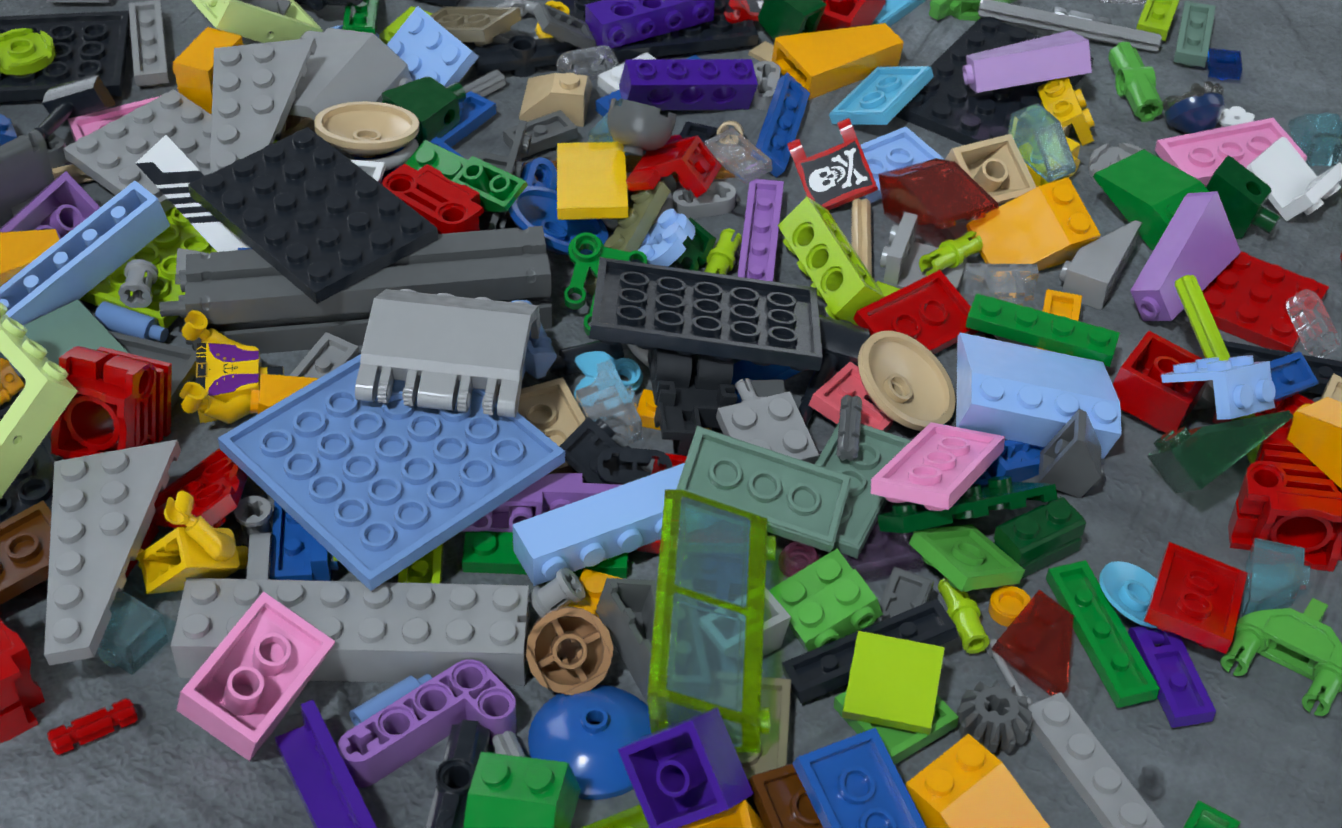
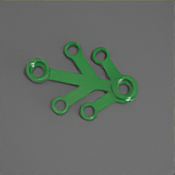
M589 232L578 234L571 240L568 247L569 258L575 264L570 286L564 291V303L568 308L574 310L580 309L585 305V281L589 269L597 278L600 257L624 261L640 260L642 263L647 264V256L638 250L627 252L604 247L602 241L596 235ZM584 249H589L593 253L584 255L580 252ZM577 293L581 298L579 300H571L569 295ZM594 297L590 313L584 318L583 328L588 336L590 335V326L588 324L592 320Z

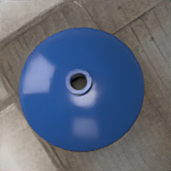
M527 186L508 209L513 222L521 230L533 226H543L546 251L569 256V244L580 233L589 232L596 235L603 245L608 239V230L601 219H557V191L550 188ZM584 249L580 253L589 255L593 252L589 249Z
M596 685L590 691L575 695L559 693L539 709L529 729L530 758L569 762L581 788L580 799H609L634 789L618 749L645 735L660 730V727L650 708L637 696L617 687ZM592 722H598V723H600V724L592 725V724H590V723H592Z

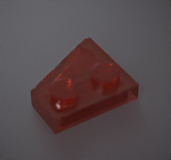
M1039 589L991 649L1051 696L1060 692L1064 694L1068 689L1074 615Z

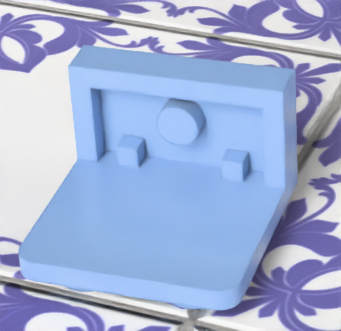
M1253 355L1231 357L1229 360L1219 361V357L1197 359L1191 363L1173 365L1174 372L1161 374L1162 383L1213 380L1217 420L1234 419L1275 408V385L1271 378L1270 361L1254 362Z

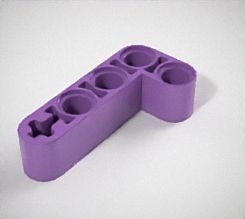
M474 659L463 660L347 731L338 742V750L357 788L368 787L448 737L452 725L460 723L463 719L478 721L480 725L490 729V745H493L492 739L497 734L511 731L516 735L515 697L485 664Z

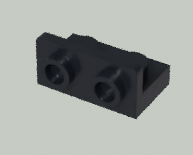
M588 416L560 445L565 451V462L576 473H582L583 480L587 483L605 484L596 474L595 465L602 451L609 447H620L612 439L616 433L601 418L594 422ZM611 456L609 462L603 463V468L610 469V476H617L621 469L631 470V465L618 463L617 456ZM637 466V470L645 471L640 466Z

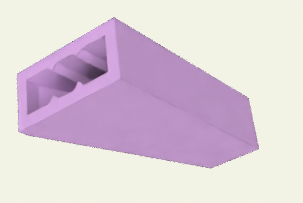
M1073 31L1061 32L966 55L967 65L963 66L964 82L976 93L1092 73L1089 40Z

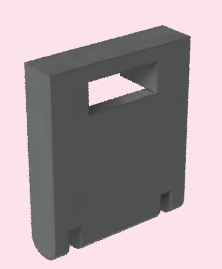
M36 129L28 133L29 139L21 135L0 146V228L55 180L44 137Z

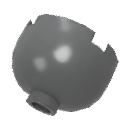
M612 98L608 110L607 126L613 140L624 145V153L642 157L644 151H655L666 144L673 132L677 115L669 112L668 118H665V115L660 114V108L624 99L622 105L619 106L617 99Z

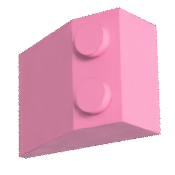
M263 591L181 690L177 711L250 761L278 726L336 641Z

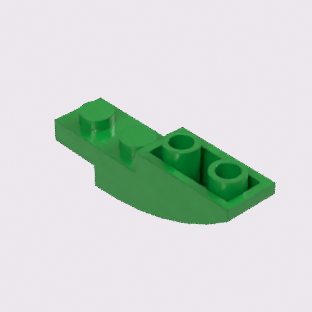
M427 140L423 141L405 163L417 171L426 164H429L441 171L447 179L474 189L480 193V206L486 211L507 212L528 186L525 180L479 158L472 156L467 160Z

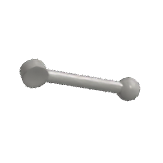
M995 638L990 639V643L986 648L987 654L990 657L993 656L1009 687L1015 685L1016 696L1027 697L1024 696L1002 657L998 641ZM1028 697V704H1029V705H1032L1033 702H1032V700Z

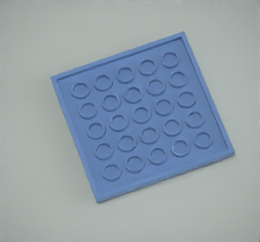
M361 354L218 437L220 450L370 591L565 463V451L518 412L516 417L498 416V397L494 414H484L482 400L485 395V389L473 388L471 405L468 412L457 410V400L453 411L418 407L417 397L414 406L404 405L402 394L406 381L394 380L392 395L388 403L378 402L377 396L374 402L356 400L355 385Z

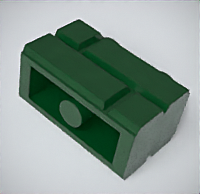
M1060 496L1058 500L1050 501L1046 506L1041 505L997 526L994 535L995 542L993 543L1025 569L1022 576L1024 578L1079 551L1086 521L1064 497Z

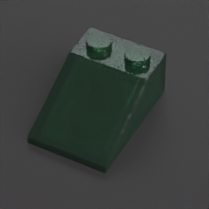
M1288 410L1187 430L1186 427H1182L1176 432L1170 430L1153 443L1157 449L1147 457L1175 493L1201 490L1294 416Z

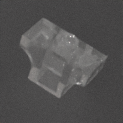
M966 263L961 287L962 296L965 300L973 302L977 293L1023 306V302L1034 300L1039 276L1037 264Z
M611 359L597 364V378L589 386L576 390L577 404L585 418L589 416L594 422L601 418L616 433L615 435L622 437L628 445L641 440L642 420L636 410L638 401L630 385L624 386Z

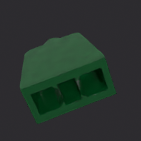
M762 0L763 5L758 15V20L774 41L775 38L780 36L815 32L827 4L822 0Z
M423 77L381 93L382 103L407 109L418 118L419 132L415 139L419 146L424 140L430 142L435 137L441 138L456 127L460 122L459 103L466 99V92L460 83L455 82L445 87L432 77Z
M1228 155L1213 173L1206 188L1209 192H1218L1236 239H1242L1252 225L1270 234L1281 218L1280 215L1264 207L1272 192L1271 187Z

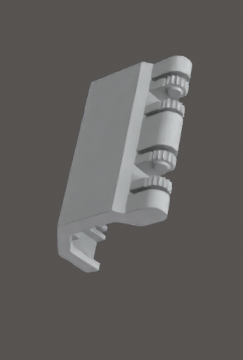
M327 28L324 32L306 31L299 39L315 38L317 48L314 55H310L306 64L307 72L304 79L300 78L295 90L296 98L288 115L308 117L315 121L318 113L337 104L360 101L382 103V92L413 81L408 64L374 33Z
M385 289L373 300L361 350L360 367L355 385V399L374 402L377 396L378 402L388 403L392 395L394 380L406 381L402 394L404 405L414 406L417 397L418 407L453 411L457 400V410L468 412L471 405L473 388L485 389V395L482 400L484 414H494L498 397L497 415L516 417L530 330L531 338L538 339L540 334L539 305H531L524 301H515L513 303L494 301L486 297H456L448 293H419L411 289Z

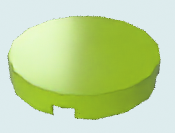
M19 28L0 34L1 73L7 75L31 74L47 67L52 63L56 55L53 39L46 32L40 31V34L33 33L32 29Z

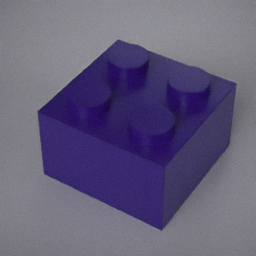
M718 707L645 735L618 749L650 828H678L728 810L754 794Z

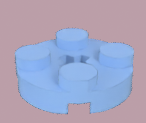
M668 209L651 226L638 251L643 252L647 256V264L668 267L687 249L682 243L686 240L687 236L691 240L693 239L695 227L684 214H677L674 209ZM633 260V261H632V262L642 263L640 260Z

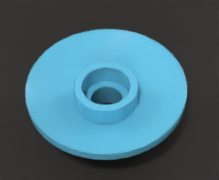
M1122 561L1108 563L1102 569L1099 576L1101 589L1108 601L1121 615L1146 627L1157 628L1144 621L1156 578L1144 569L1131 563Z

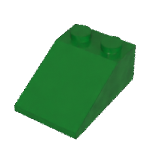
M1144 149L1093 175V178L1129 223L1135 220L1142 222L1139 235L1152 252L1184 197L1188 193L1209 192L1200 180Z
M481 752L468 792L463 828H570L581 788L569 762Z

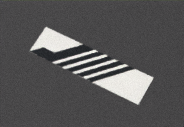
M167 135L135 163L217 252L250 248L190 196L188 184L205 175Z

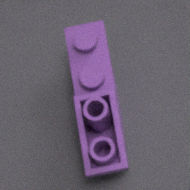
M582 473L547 474L461 532H513L512 524L623 484L583 483Z

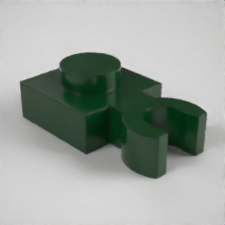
M690 217L689 220L695 227V235L692 240L687 236L686 240L682 243L687 249L669 267L676 268L681 264L685 269L699 271V267L707 262L706 258L717 238Z

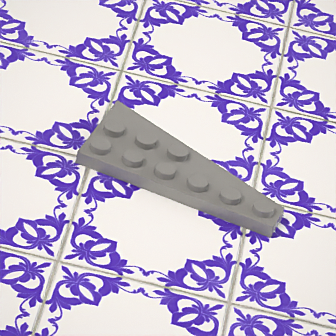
M315 38L214 48L210 173L253 154L267 145L273 144L275 137L280 136L296 98L295 90L300 78L304 79L307 72L306 64L308 59L316 51L317 44Z
M178 440L54 461L44 656L49 666L93 658L112 616L110 607L117 592H122L127 580L125 576L129 562L135 561L156 512L154 504L160 489H165L170 479L168 470L172 461H177L180 455L181 448Z

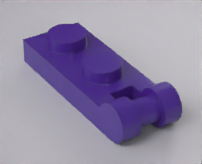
M1145 626L1129 628L1128 634L1160 688L1157 698L1171 728L1212 722L1216 709L1181 637L1172 632L1161 631L1158 628L1146 629Z

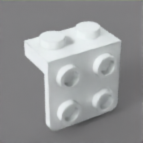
M1285 137L1276 140L1247 165L1249 171L1271 187L1272 192L1268 199L1286 222L1303 211L1306 215L1311 214L1324 204L1321 200L1322 197L1326 199L1341 188L1338 183L1342 179L1341 162L1321 175L1316 176Z

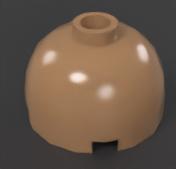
M566 606L551 610L536 621L527 637L525 654L531 673L542 686L556 693L575 695L590 691L604 679L611 665L614 647L609 630L597 616L583 608Z

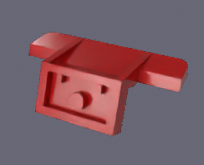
M680 134L671 135L663 147L655 151H646L626 179L627 189L630 191L653 190L662 177H668L676 171L681 185L698 198L709 189L722 165L698 135L685 139Z

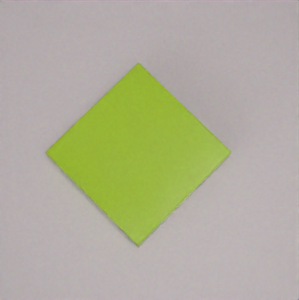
M858 631L842 718L930 735L945 647Z

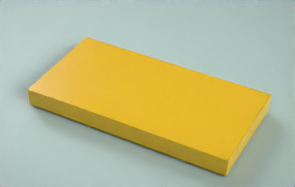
M618 142L557 143V219L628 218L624 145Z

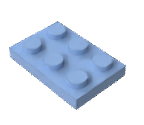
M418 6L387 44L393 52L408 64L413 81L423 77H432L445 87L459 82L479 58L478 55Z
M907 127L863 143L860 146L878 190L859 199L867 198L872 203L940 175L939 168L945 159Z

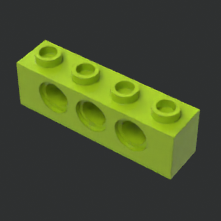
M806 197L778 225L785 237L783 240L784 245L798 257L797 266L805 275L812 279L813 283L810 286L817 288V295L827 303L825 310L831 318L839 321L846 320L857 325L853 320L856 311L885 297L826 208Z

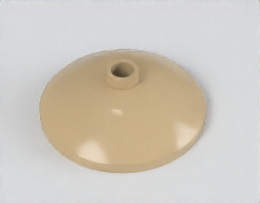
M360 101L337 104L322 110L315 117L314 128L317 135L333 147L352 155L371 158L390 153L410 143L419 132V120L412 112L396 105Z
M895 331L877 332L863 343L858 355L861 381L868 396L881 412L894 422L918 431H922L931 422L944 425L949 421L955 410L954 388L945 368L929 349L912 337Z

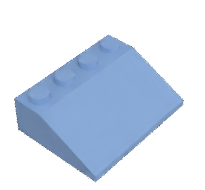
M959 333L957 339L956 427L1005 436L1006 440L1045 447L1071 417L1081 409L1087 412L1099 440L1101 459L1105 458L1122 435L1120 401L1103 362Z

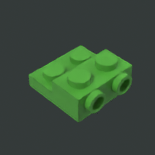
M838 548L769 590L791 616L788 626L806 652L867 628L883 615L875 594L858 571L852 569Z

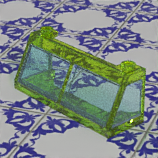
M665 489L647 694L651 733L718 707L736 752H761V734L770 735V707H762L766 569L768 561H776V536H768V518L678 489Z

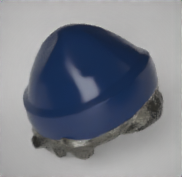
M1206 81L1204 86L1194 83L1189 92L1181 96L1167 97L1162 104L1167 124L1185 134L1214 129L1222 111L1225 109L1223 87L1218 83L1213 85L1210 81Z

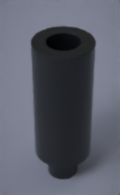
M594 341L560 349L559 356H557L549 370L551 373L563 371L565 376L580 373L582 371L574 361L578 355L592 351H603L617 360L624 358L623 347L621 343L609 345L600 341Z

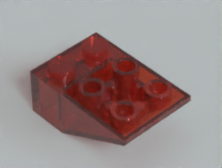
M935 158L878 174L884 214L897 216L899 221H901L904 212L918 215V225L935 224V228L944 229L955 226L956 220L963 218L965 220L981 219L986 217L985 212L999 208L998 203L955 161Z

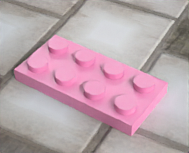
M1274 118L1157 140L1155 147L1156 153L1162 160L1200 180L1205 187L1208 185L1213 173L1228 155L1247 168V165L1281 137L1289 140L1305 162L1307 159L1306 154Z
M931 422L871 479V494L883 496L886 500L894 503L912 502L922 504L926 509L932 511L949 510L1004 451L1005 436Z

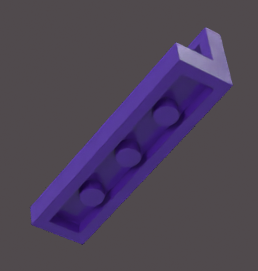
M314 700L300 704L304 726L275 737V742L314 828H377Z

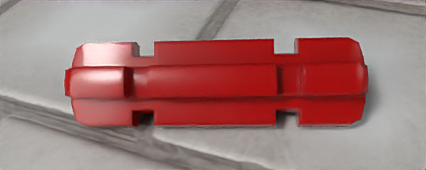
M124 698L112 703V709L106 710L103 707L70 721L72 725L66 728L63 724L49 730L47 737L53 752L56 755H61L74 749L73 744L77 742L82 746L114 732V727L117 725L123 728L135 723L138 718L133 703L129 698Z

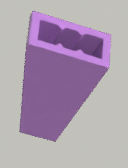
M1217 191L1188 193L1184 197L1130 290L1143 321H1172L1184 309L1174 285L1176 280L1185 275H1194L1201 290H1203L1241 253Z

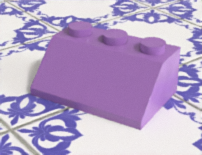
M65 171L2 226L0 232L56 229L60 240L101 207Z

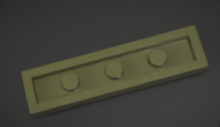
M663 181L659 182L653 190H637L633 192L631 196L632 201L628 206V218L618 219V226L613 235L606 240L604 247L627 252L639 250L670 193V190ZM590 270L591 274L584 288L591 296H594L597 278Z

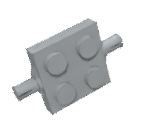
M745 378V381L743 379L739 380L735 387L742 402L721 407L717 410L716 419L722 433L815 464L819 458V453L791 392L758 397L749 378Z

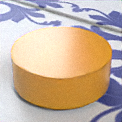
M1002 586L991 594L988 611L991 618L998 624L1006 627H1018L1029 619L1032 600L1024 590L1018 587Z

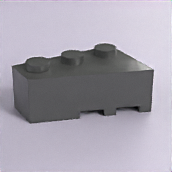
M607 578L596 612L602 623L609 630L614 645L653 715L696 716L709 688V680L699 629L696 626L697 618L690 583Z

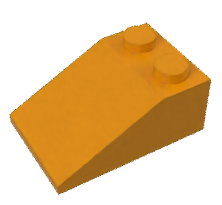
M1069 177L1038 186L970 221L966 225L968 232H976L972 239L977 236L981 237L983 247L980 254L996 284L1063 264L1066 260L1072 261L1080 248L1097 240L1101 235Z
M969 733L910 779L905 785L926 828H1050L1003 762Z

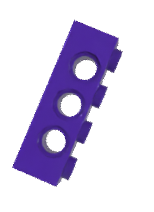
M601 0L585 5V22L595 39L596 45L601 51L712 21L714 20L715 0Z
M626 59L619 82L622 101L624 99L660 108L661 110L749 109L758 86L752 59Z

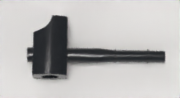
M90 74L50 87L43 98L42 104L48 111L49 116L34 130H38L46 142L49 136L65 120L114 106L116 103L97 74Z
M819 315L822 363L820 371H814L798 408L806 427L815 410L809 406L813 394L832 378L835 370L840 371L850 361L858 366L859 351L863 343L870 337V329L854 325L846 320L839 321Z

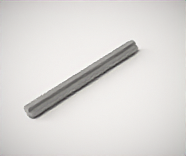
M981 0L978 9L980 17H994L999 21L1058 33L1073 31L1087 39L1116 45L1119 42H1130L1132 47L1150 52H1158L1161 45L1160 34L994 0Z

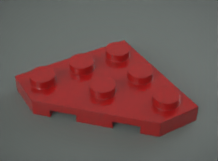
M219 448L158 494L154 504L156 512L153 520L157 521L158 526L186 527L185 525L172 524L164 516L168 497L176 500L177 493L185 491L194 498L191 513L195 517L202 516L213 528H219L225 523V516L238 507L248 475Z

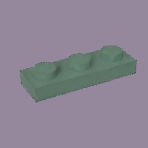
M1185 1L1173 62L1182 63L1190 67H1205L1216 6Z

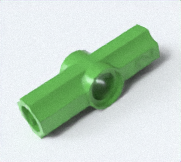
M1119 42L1116 47L1110 49L1108 60L1116 74L1115 86L1117 94L1120 97L1126 96L1135 116L1139 117L1141 122L1153 121L1156 116L1162 114L1164 107L1155 88V71L1152 66H1144L1136 48L1132 47L1130 42Z

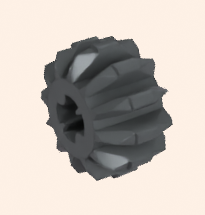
M998 680L992 684V687H988L979 681L974 690L966 689L956 713L959 717L957 724L960 726L961 739L969 733L985 748H988L987 750L992 754L997 749H1000L1009 755L1015 746L1023 745L1027 740L1028 729L1031 728L1033 717L1032 712L1028 710V697L1016 696L1015 685L1008 689L1001 688Z

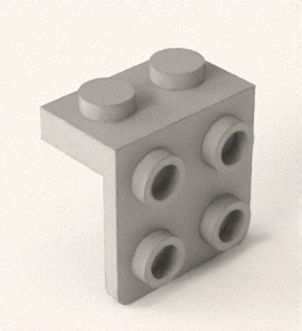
M904 212L900 224H893L889 237V245L891 247H884L880 260V267L885 268L883 283L899 289L926 277V272L933 269V267L922 273L919 267V259L921 256L938 249V247L914 242L918 219L916 214ZM967 258L963 260L961 265L955 268L942 270L956 289L959 287L967 264Z

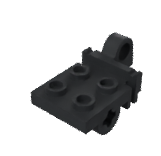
M660 348L648 350L647 358L655 405H657L654 416L655 428L660 427L662 439L673 440L674 454L687 456L697 426L720 428L716 419L718 408L736 404L735 385H731L733 359L723 361L710 355L696 353L693 355H681L674 350Z

